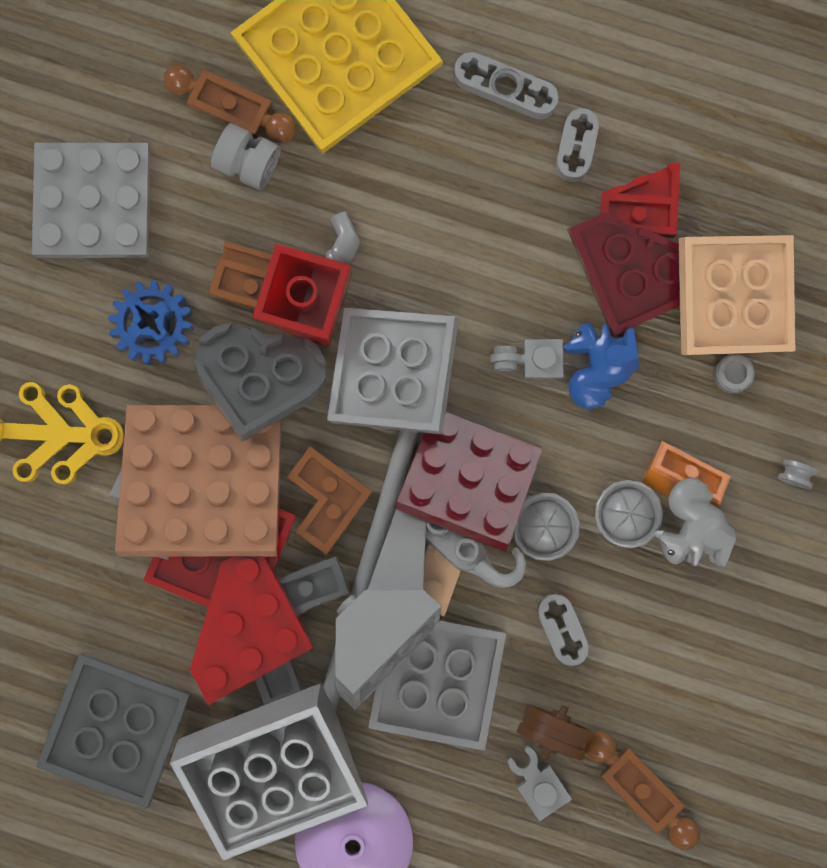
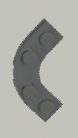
M337 556L295 571L280 580L298 617L314 606L351 593ZM293 660L255 679L264 705L303 690Z

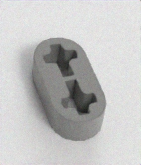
M586 108L573 110L567 116L563 127L555 169L558 176L567 182L582 180L587 175L591 166L599 130V121L597 116ZM579 120L586 121L585 126L591 129L584 132L582 141L575 140L577 128L571 126L577 125ZM573 149L579 151L577 161L583 165V167L578 166L575 172L569 171V164L563 162V160L569 161Z
M551 594L545 596L538 604L537 616L556 659L564 665H579L588 656L589 645L570 601L562 595ZM550 601H554L556 605H564L565 611L560 614L564 627L558 628L553 618L546 619L544 612L549 610L548 603ZM565 631H567L571 641H579L581 647L576 649L577 657L573 659L570 655H562L560 649L565 646L561 635Z

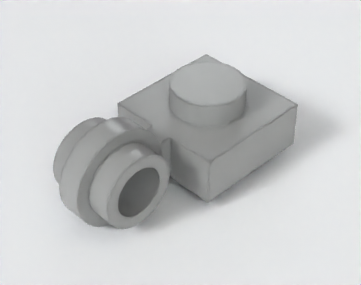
M524 339L523 354L521 355L517 354V347L496 346L494 347V354L490 355V363L494 364V371L497 372L517 371V364H524V379H562L563 339Z

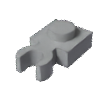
M526 745L524 749L529 755L527 765L518 766L511 756L507 758V763L512 772L525 778L516 787L540 822L572 799L549 764L540 770L537 768V754L529 745Z

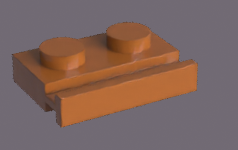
M225 241L208 294L217 299L255 309L272 255Z

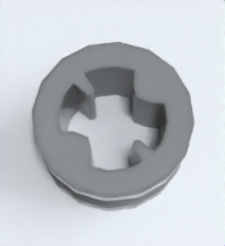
M783 460L782 466L785 467V471L778 475V480L799 488L812 489L813 483L810 482V478L817 474V469L800 462Z

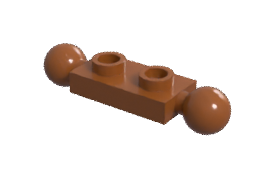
M173 65L164 74V85L170 93L178 96L189 93L190 96L186 102L188 107L226 125L234 123L251 131L254 138H257L261 128H264L268 137L277 143H286L295 135L296 124L290 115L283 112L273 115L269 114L273 106L271 100L207 70H202L198 80L194 79L190 69L183 65Z
M602 731L594 732L585 750L590 760L607 765L600 776L657 835L667 827L669 829V839L676 848L681 850L694 848L700 840V829L692 819L680 818L678 816L685 805L628 747L618 755L616 753L615 740L610 734Z

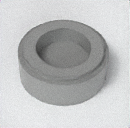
M740 354L725 356L716 364L714 369V380L717 386L724 392L732 394L747 389L752 384L755 376L751 361Z

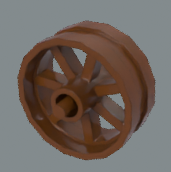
M527 704L524 711V719L519 723L516 731L518 734L538 743V747L543 749L541 757L547 760L550 753L557 755V752L583 761L587 743L591 741L594 734L593 731L570 721L572 717L566 715L569 707L561 705L559 711L553 709L552 712H549L537 706Z

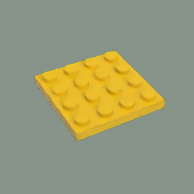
M274 0L230 32L240 49L322 154L439 69L443 64V60L396 0Z

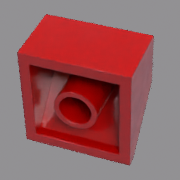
M275 243L252 318L292 336L302 339L309 338L312 342L330 347L352 278L351 265Z

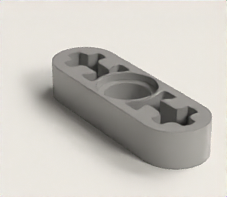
M475 52L461 55L455 63V82L465 91L535 119H546L556 109L559 99L558 91L550 82ZM471 64L476 65L477 73L484 77H487L488 70L493 71L489 81V88L483 86L485 78L473 75L471 80L465 78V71L462 68L469 69ZM502 77H509L515 81L517 89L510 95L500 94L495 88L496 81ZM523 84L529 86L526 94L538 97L540 92L547 94L546 101L548 103H544L541 108L534 106L535 99L528 95L524 96L523 102L519 101Z

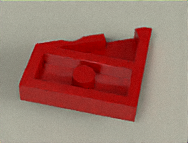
M674 162L660 171L650 175L645 174L633 179L632 182L626 185H618L602 192L599 214L607 213L619 218L621 221L639 228L641 227L663 237L675 238L678 221L680 163Z

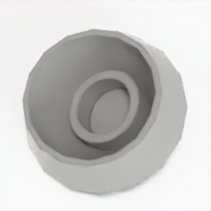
M624 480L613 483L602 492L596 503L595 519L598 529L608 541L618 547L635 548L645 545L655 537L654 532L659 531L662 525L663 509L660 499L650 487L639 481Z
M539 493L529 496L524 501L513 536L516 544L528 556L536 560L551 561L563 557L573 548L579 537L580 522L576 510L568 500L557 494Z

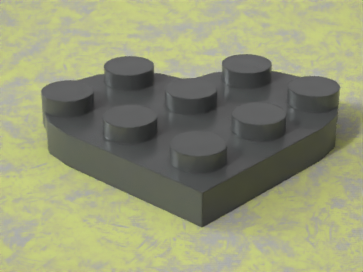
M225 323L213 327L204 334L195 352L194 365L200 383L242 442L305 406L325 387V359L320 348L309 338H305L304 341L297 337H285V333L265 338L256 328L251 327V330L245 327H232L231 323Z

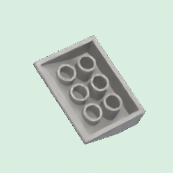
M321 683L179 738L170 761V765L222 860L368 806V800L338 716Z

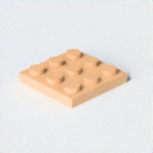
M794 235L679 238L681 355L795 351Z

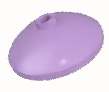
M361 782L368 800V806L295 833V852L299 867L408 868L413 850V834L404 808L394 796L383 788L371 783ZM349 840H356L361 848L356 853H350L347 851L345 844Z

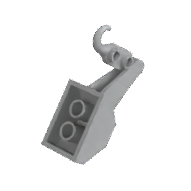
M396 510L368 590H364L358 597L351 595L337 609L339 616L336 618L335 678L338 694L356 710L439 626L441 606L423 589L425 540L458 570L478 576L488 584L499 588L514 586L524 576L526 561L518 548L512 549V554L516 559V567L513 572L502 574L491 565L481 542Z

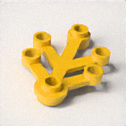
M28 382L21 386L19 398L24 404L31 406L47 425L4 423L0 418V441L2 439L46 441L26 459H20L14 464V477L18 481L25 483L34 481L38 477L39 469L69 442L84 444L67 461H59L52 467L51 476L53 480L63 485L73 483L77 477V471L95 455H112L119 451L124 443V430L120 423L109 417L99 418L83 400L82 391L71 384L64 385L59 389L57 394L58 401L64 407L72 409L86 427H70L47 401L44 389L34 382ZM30 388H36L38 391V396L33 401H28L26 398V393ZM69 390L76 392V399L72 403H66L64 400V395ZM104 430H110L112 433V439L107 444H102L99 439L101 432ZM24 464H29L32 468V472L27 478H23L20 474V468ZM63 466H68L70 469V476L66 480H61L58 476V471Z

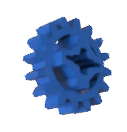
M152 280L149 289H145L141 282H137V292L132 294L124 289L122 293L126 300L123 303L113 301V306L119 312L118 315L108 316V320L117 325V328L111 330L109 334L114 339H122L116 346L119 351L124 352L131 348L128 358L135 362L142 355L143 363L146 365H151L153 357H157L162 364H165L167 353L171 352L176 357L180 356V352L176 347L179 343L189 345L190 341L184 336V332L194 330V326L192 323L185 321V318L193 315V312L189 307L181 308L186 301L182 294L172 298L174 288L171 285L167 284L160 291L159 283L156 280ZM148 299L162 300L156 305L144 304L142 302ZM132 311V324L127 328V319ZM143 311L155 319L158 325L157 328L161 332L160 335L155 330L147 327L146 318L142 315ZM176 316V327L171 336L169 334L170 322ZM146 341H156L160 346L147 348L139 346V344L143 345Z

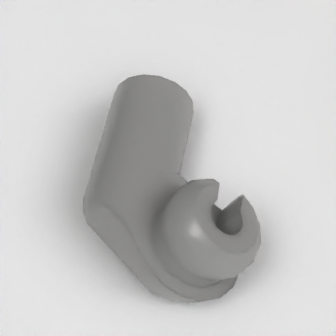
M344 211L330 218L338 237L332 249L327 251L326 258L349 265L359 248L360 240L348 212Z

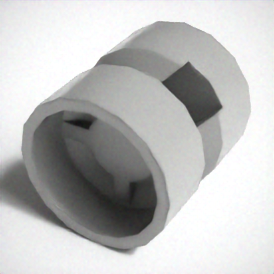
M229 123L215 146L211 159V168L229 177L238 174L242 183L261 191L269 182L276 168L281 153V146L264 137L254 140L251 131L234 123Z

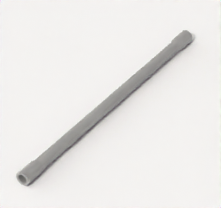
M399 431L350 596L358 597L364 590H368L396 511L394 508L407 475L419 432ZM335 644L323 688L336 712L340 695L338 694L335 678Z

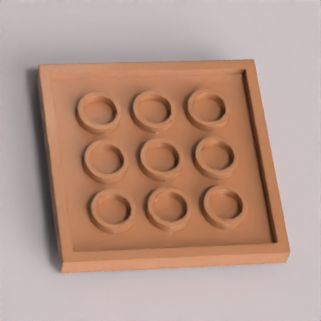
M127 405L115 553L117 556H277L282 419L242 442L216 405Z

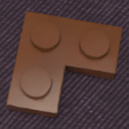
M310 446L287 476L290 481L318 500L295 532L328 555L373 492Z

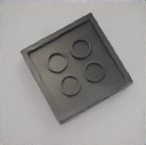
M81 653L77 658L36 767L148 808L152 802L192 694Z

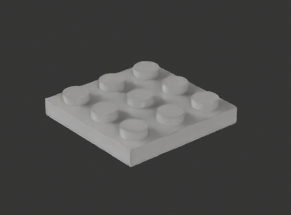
M34 143L32 255L35 258H149L151 146L149 143Z
M344 308L327 421L334 424L443 434L459 320L455 316Z
M439 620V626L375 690L368 728L485 751L506 633Z

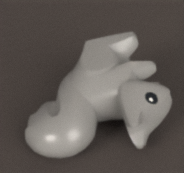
M687 478L678 482L671 490L668 498L673 514L684 520L680 532L655 531L654 536L660 541L666 559L672 564H679L686 557V562L697 567L702 554L705 553L708 554L710 562L724 568L736 541L735 530L729 525L724 513L710 504L713 494L708 490V485L697 478Z

